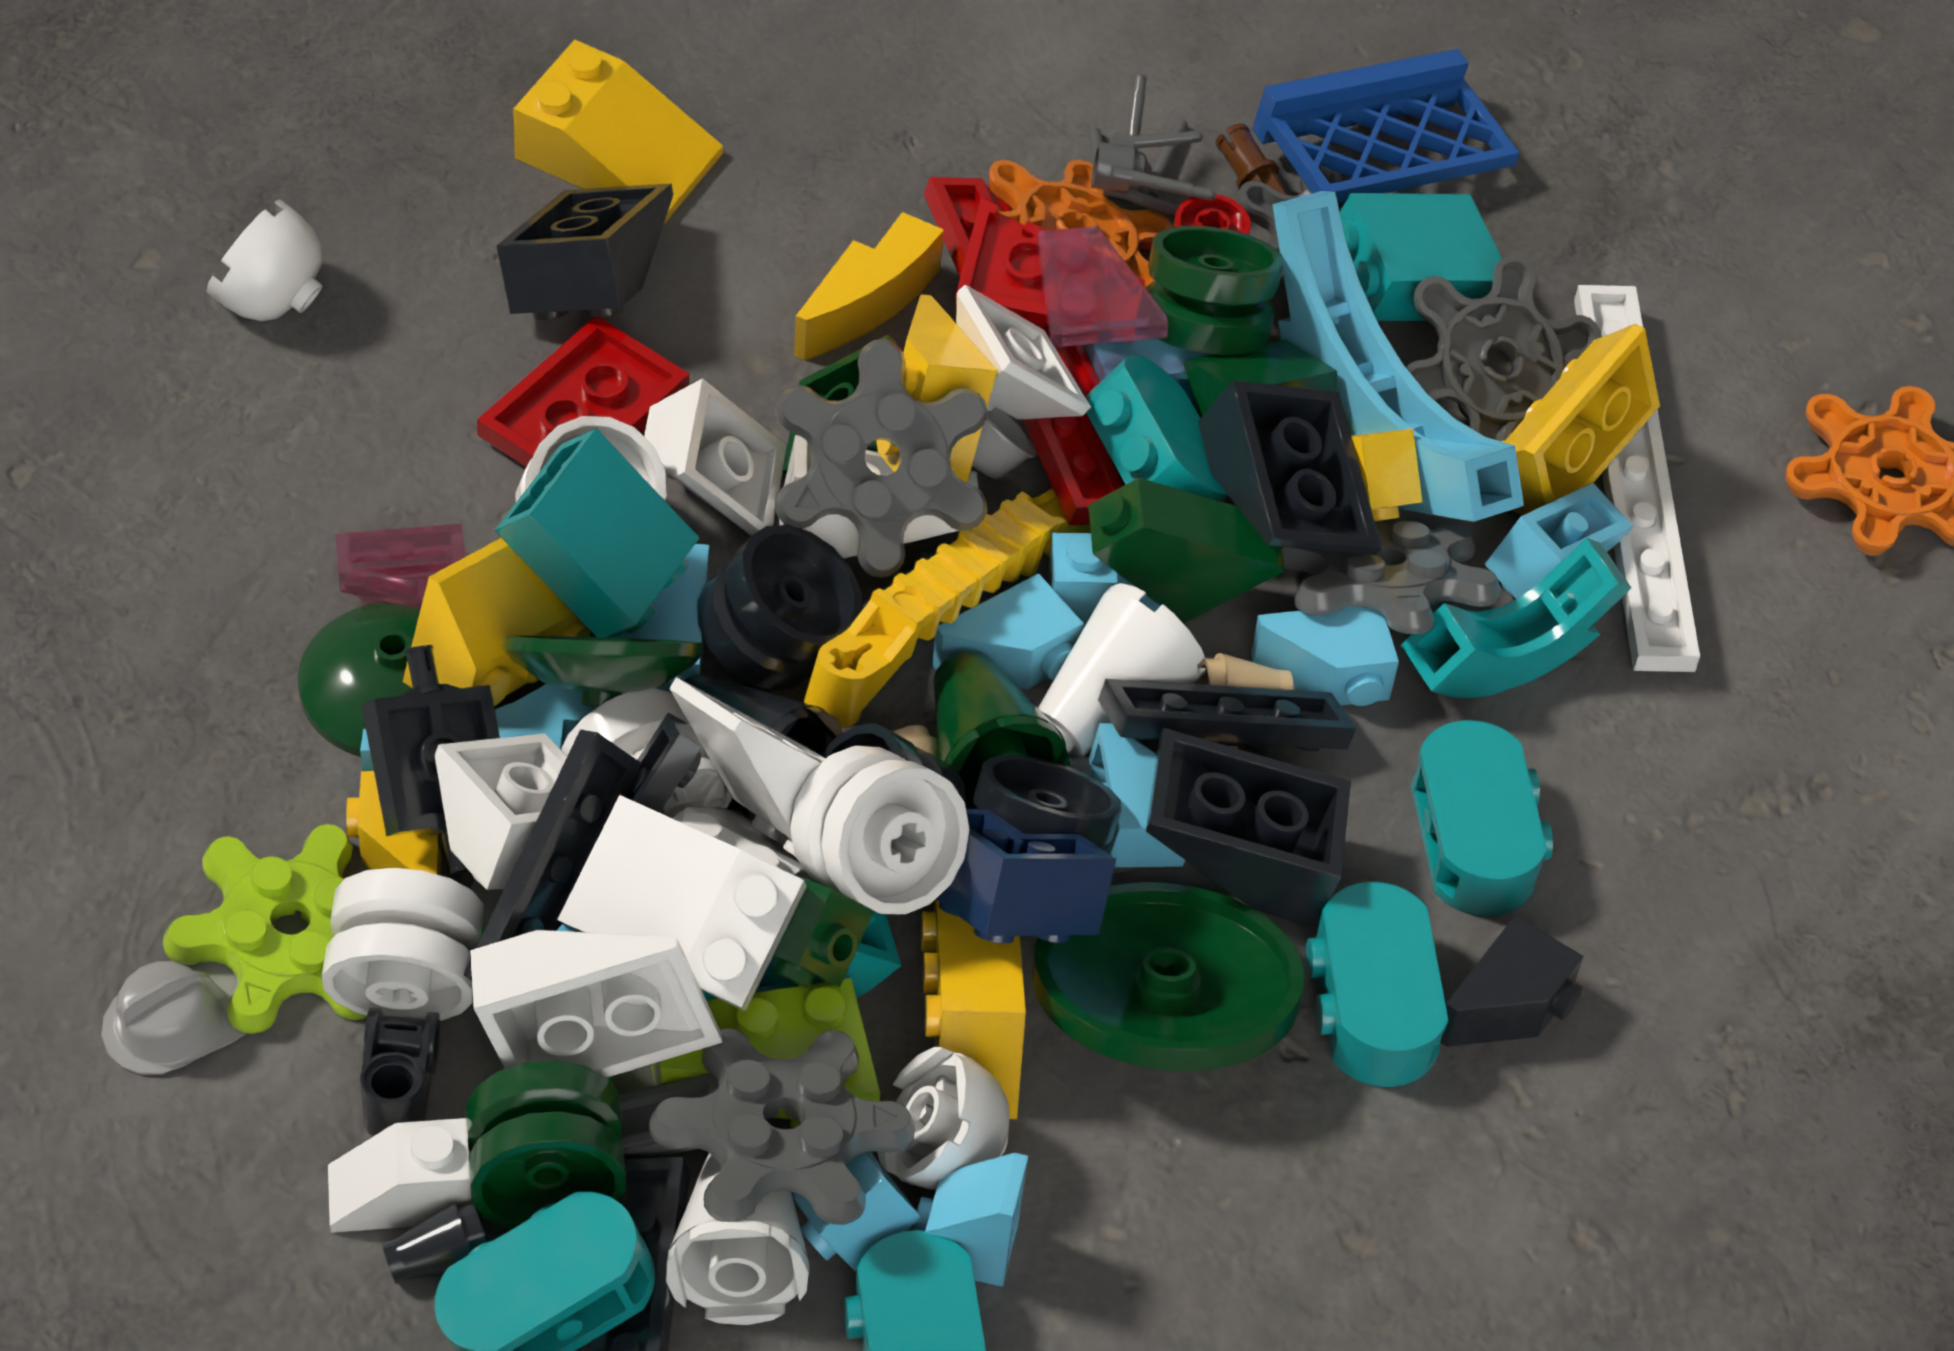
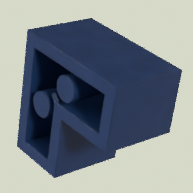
M966 809L970 830L965 859L951 885L936 898L939 901V908L941 910L959 916L974 927V934L995 943H1011L1014 941L1015 936H1035L1049 942L1065 943L1070 940L1071 935H1099L1116 858L1080 834H1024L989 809Z

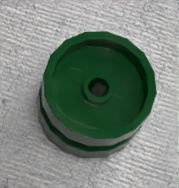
M1178 226L1162 230L1153 237L1148 268L1149 275L1154 280L1144 288L1140 312L1141 326L1151 336L1175 347L1215 355L1247 354L1261 350L1269 342L1274 311L1272 304L1268 300L1279 290L1283 268V259L1280 252L1270 244L1251 235L1208 226Z
M558 1060L525 1062L500 1070L476 1086L466 1103L468 1148L470 1152L471 1203L485 1219L505 1229L512 1230L529 1220L539 1209L547 1205L556 1204L575 1192H595L609 1196L618 1202L621 1200L626 1192L624 1149L621 1142L619 1093L606 1076L585 1065Z

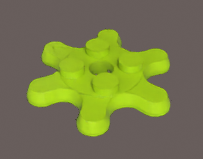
M325 824L315 828L304 841L302 852L287 861L274 856L262 859L257 858L242 841L230 836L216 839L205 851L202 858L203 872L222 891L223 903L210 913L186 915L173 921L163 935V949L168 958L182 965H195L214 961L225 964L232 969L237 977V986L227 1002L226 1014L233 1028L248 1034L267 1030L276 1021L278 1010L283 1001L298 993H313L321 996L330 1004L333 1011L342 1018L360 1020L367 1017L336 1003L323 990L322 983L326 946L334 937L331 932L330 920L335 889L344 880L342 877L343 872L352 858L353 847L351 840L338 826ZM297 910L301 912V917L309 925L302 932L290 935L277 931L271 924V921L275 922V920L285 915H294Z

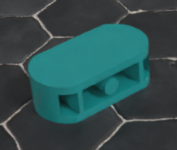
M1128 355L1085 396L1091 406L1086 413L1125 485L1137 478H1142L1221 502L1229 497L1210 472L1198 424L1200 420L1198 413L1184 389L1160 366L1143 356Z
M1474 720L1456 721L1443 725L1433 731L1421 746L1417 772L1411 784L1434 893L1454 909L1471 915L1498 916L1512 912L1531 897L1535 890L1543 861L1550 860L1553 852V837L1548 821H1540L1537 809L1540 799V784L1537 771L1534 768H1527L1521 742L1508 731L1496 725Z
M1363 882L1348 886L1337 892L1327 902L1322 911L1316 938H1308L1306 943L1307 973L1309 978H1319L1321 994H1317L1315 999L1317 1032L1319 1035L1328 1034L1332 1061L1351 1078L1378 1087L1406 1085L1424 1076L1434 1065L1440 1051V1040L1448 1023L1428 908L1414 894L1392 884Z
M575 1192L556 1204L547 1205L539 1209L526 1222L494 1241L480 1244L467 1257L448 1267L436 1291L435 1315L439 1327L454 1351H576L645 1308L655 1285V1265L650 1251L626 1208L615 1199L600 1193Z
M904 1231L885 1237L865 1253L857 1267L855 1295L844 1296L843 1298L847 1339H860L861 1351H986L971 1257L960 1245L949 1238L928 1234L925 1231Z

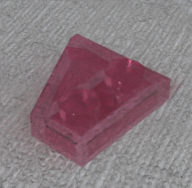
M1098 226L1037 232V247L1049 338L1054 347L1167 337V316Z
M462 524L335 534L340 592L421 609L429 576L466 557Z

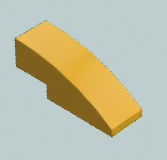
M902 212L875 249L853 240L796 315L794 356L805 361L835 350L869 333L900 312L926 288L941 270L944 229Z

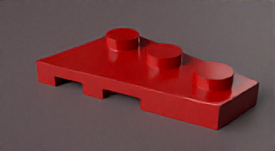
M981 197L955 295V310H957V292L964 285H967L1034 325L1132 343L1144 295L1145 280L1083 248L1074 251L1048 238L1047 230L1030 221L1023 225L999 213L998 205Z

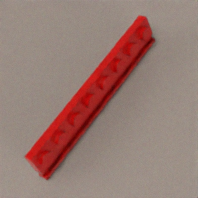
M930 177L923 194L937 226L944 229L943 240L959 276H961L981 197L998 205L999 211L1013 210L1010 205L991 191L983 178ZM1038 326L1046 332L1081 392L1086 396L1100 381L1078 333ZM1087 413L1083 416L1022 419L1068 524L1090 525L1088 505L1123 487L1125 483Z

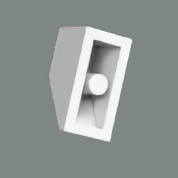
M467 1118L395 1123L328 1164L331 1233L416 1227L455 1202L458 1208L472 1204Z

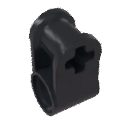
M369 1008L364 1033L363 1064L360 1081L364 1126L373 1137L395 1123L425 1121L431 1077L435 1073L438 1060L440 1013L428 1012L425 1018L385 1016L381 1008ZM392 1096H398V1097H399V1098H395V1099H387V1097H392Z

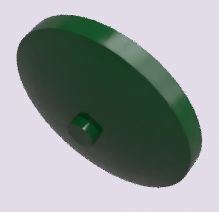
M1141 882L1110 886L1099 935H1071L1070 940L1065 943L1049 942L1037 938L1034 950L1032 981L1037 1000L1048 1017L1063 1032L1087 1048L1112 1059L1140 1067L1168 1071H1202L1224 1068L1248 1061L1267 1052L1278 1044L1289 1033L1299 1014L1304 985V970L1296 948L1285 933L1270 919L1246 904L1228 896L1198 887L1172 883Z

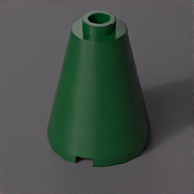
M964 651L950 656L940 664L933 678L939 757L941 760L954 766L962 779L965 790L966 809H978L974 804V791L983 762L994 756L1020 755L1036 757L1070 767L1069 754L1061 732L987 655L978 651Z

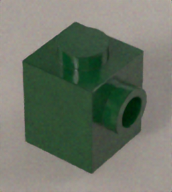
M801 878L805 881L807 888L772 957L776 961L771 972L805 988L810 987L813 978L840 987L874 912L833 888Z

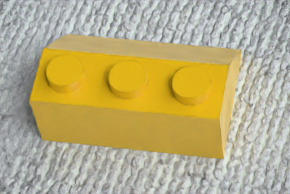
M1633 324L1594 340L1578 359H1573L1566 365L1555 385L1542 399L1535 401L1529 407L1524 420L1506 440L1501 441L1515 445L1524 506L1512 509V511L1523 516L1594 483L1660 407L1645 328Z
M499 538L429 576L411 648L433 645L439 684L446 683L459 688L490 685L493 703L496 706L506 695L527 683L532 684L539 680L515 663L503 650V636L590 637L591 630L502 538ZM407 662L403 683L413 688Z

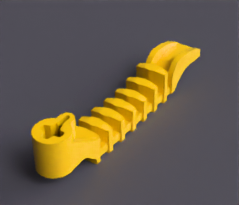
M1053 488L1035 498H1031L1022 491L1016 495L1015 500L1010 501L1006 499L1001 503L996 513L993 515L986 514L984 520L977 527L971 530L960 531L956 541L950 545L943 543L938 546L936 555L930 559L921 558L916 561L913 571L907 575L900 573L895 576L893 584L887 589L882 590L878 588L873 591L870 601L851 626L819 649L804 703L821 707L827 713L836 717L841 728L854 725L859 721L862 710L899 667L912 657L917 638L928 641L934 638L940 621L947 624L957 621L961 605L970 608L975 607L979 603L982 591L995 593L999 590L1002 580L1013 583L1019 579L1020 574L1028 577L1036 574L1043 551L1048 557L1050 555L1052 532L1091 533L1090 525H1069Z

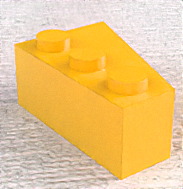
M935 899L934 911H922L921 951L933 952L924 953L923 993L933 994L926 995L925 1037H934V1047H942L954 1053H961L985 1067L998 1080L1005 1091L1009 1105V1119H1017L1026 1016L1020 936H1015L1014 941L1011 943H995L979 938L974 934L973 926L959 916L941 910L939 908V901Z

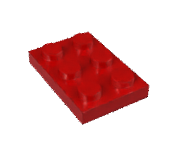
M594 317L477 419V436L527 467L538 445L558 425L582 416L611 417L635 427L642 433L646 429L650 406L689 386L690 374L602 318Z

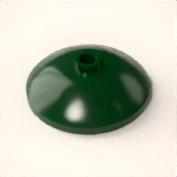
M396 600L360 606L329 622L315 635L307 646L298 672V690L301 706L313 728L332 745L361 757L363 729H366L361 704L373 699L400 696L404 692L413 689L403 683L408 662L404 650L412 646L422 603Z
M503 636V650L515 663L540 681L561 689L582 691L581 705L601 706L606 701L622 695V693L652 689L672 680L691 668L702 657L703 642L610 637Z

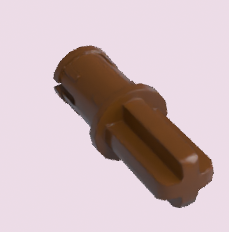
M1239 123L1225 129L1232 142H1228L1223 134L1217 137L1215 145L1222 152L1238 177L1236 181L1238 190H1240L1245 182L1258 181L1269 185L1284 195H1289L1277 176L1279 172L1278 165L1274 160L1266 159L1246 124Z

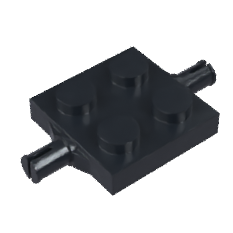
M422 645L404 650L407 655L413 689L404 692L400 696L378 698L361 704L386 836L413 832L441 835L448 868L447 874L461 873L469 870L450 850L435 753L439 744L500 738L490 685L459 688L446 683L439 684L433 645Z

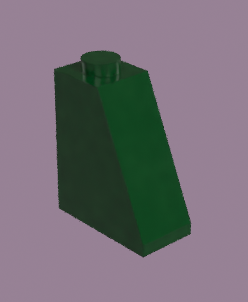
M1137 478L1088 505L1093 555L1133 586L1146 592L1145 595L1161 606L1163 604L1183 624L1285 571L1282 547L1267 545L1237 506L1142 478Z

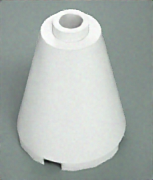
M1119 583L1111 586L1103 594L1038 707L1061 732L1066 743L1067 752L1071 757H1083L1091 752L1099 723H1111L1098 701L1105 679L1194 684L1205 672L1206 668L1197 667L1205 657L1202 648L1190 630L1163 604L1153 612L1140 603L1139 600L1146 592L1137 587Z
M708 1153L666 1258V1283L674 1299L685 1308L687 1299L705 1308V1319L721 1324L751 1325L774 1320L785 1314L786 1303L797 1295L800 1301L806 1294L810 1271L792 1192L776 1191L764 1196L758 1203L755 1212L746 1219L731 1222L718 1221L710 1216L704 1208L703 1197L706 1187L720 1172L717 1159Z

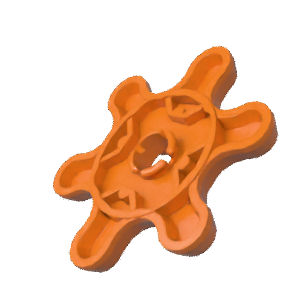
M998 160L991 165L989 169V187L996 196L1004 200L1013 209L1006 212L999 211V213L1023 225L1027 221L1047 230L1048 238L1074 251L1083 248L1144 279L1145 287L1154 280L1149 275V262L1142 257L1139 250H1151L1153 237L1162 230L1173 228L1171 222L1162 214L1152 210H1127L1120 208L1106 196H1103V190L1091 188L1092 163L1084 160L1068 162L1064 170V179L1059 182H1047L1038 179L1023 166L1013 161ZM1074 232L1080 234L1077 241L1073 240Z
M1901 387L1893 393L1890 409L1887 412L1878 416H1866L1857 413L1838 396L1831 394L1813 396L1808 401L1805 411L1808 426L1829 445L1830 449L1820 456H1800L1789 462L1785 471L1789 491L1800 499L1832 498L1845 503L1857 516L1852 524V537L1855 547L1863 554L1869 556L1881 555L1894 545L1898 533L1905 526L1919 525L1928 528L1936 533L1945 543L1954 547V442L1946 441L1932 429L1930 421L1935 412L1933 397L1919 387ZM1880 468H1896L1906 477L1894 478L1885 475L1881 479L1879 477Z

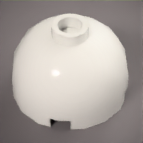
M280 199L275 201L276 216H273L266 209L263 210L227 251L221 262L228 266L230 270L223 282L212 275L206 292L226 308L244 318L257 321L274 320L284 315L292 307L299 313H302L315 300L323 287L315 279L323 262L322 244L315 229L299 213Z
M933 1047L917 1055L899 1073L893 1086L903 1091L896 1102L908 1109L916 1130L914 1141L908 1148L893 1153L877 1151L880 1165L886 1171L897 1175L901 1181L910 1185L936 1190L939 1179L944 1178L953 1170L1003 1155L1008 1142L1009 1105L1005 1091L998 1080L985 1067L961 1053H954L942 1047Z

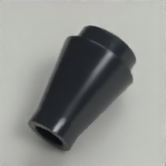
M455 1202L400 1237L383 1243L382 1247L394 1282L399 1284L410 1279L444 1275L448 1267L467 1257L474 1248L489 1240L480 1214L475 1206L470 1204L458 1208Z

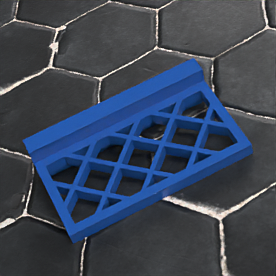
M1459 49L1265 86L1252 130L1262 144L1271 142L1278 144L1311 193L1320 191L1335 192L1337 203L1347 201L1351 193H1388L1515 166L1520 154L1464 79L1469 62ZM1457 101L1467 116L1464 117L1442 108L1454 106ZM1411 115L1421 119L1417 127L1394 117ZM1430 122L1459 133L1457 140L1454 141L1425 130L1427 123ZM1361 124L1372 128L1373 131L1370 137L1345 127ZM1383 132L1410 142L1411 145L1408 151L1377 140L1379 133ZM1313 134L1324 138L1321 147L1297 137ZM1468 136L1487 143L1492 150L1484 152L1463 144L1464 138ZM1331 142H1335L1362 152V156L1357 161L1330 151L1328 148ZM1417 146H1421L1448 156L1449 159L1436 162L1414 153ZM1369 156L1401 168L1387 172L1368 165L1366 162ZM1323 166L1352 178L1351 180L1330 184L1319 168Z

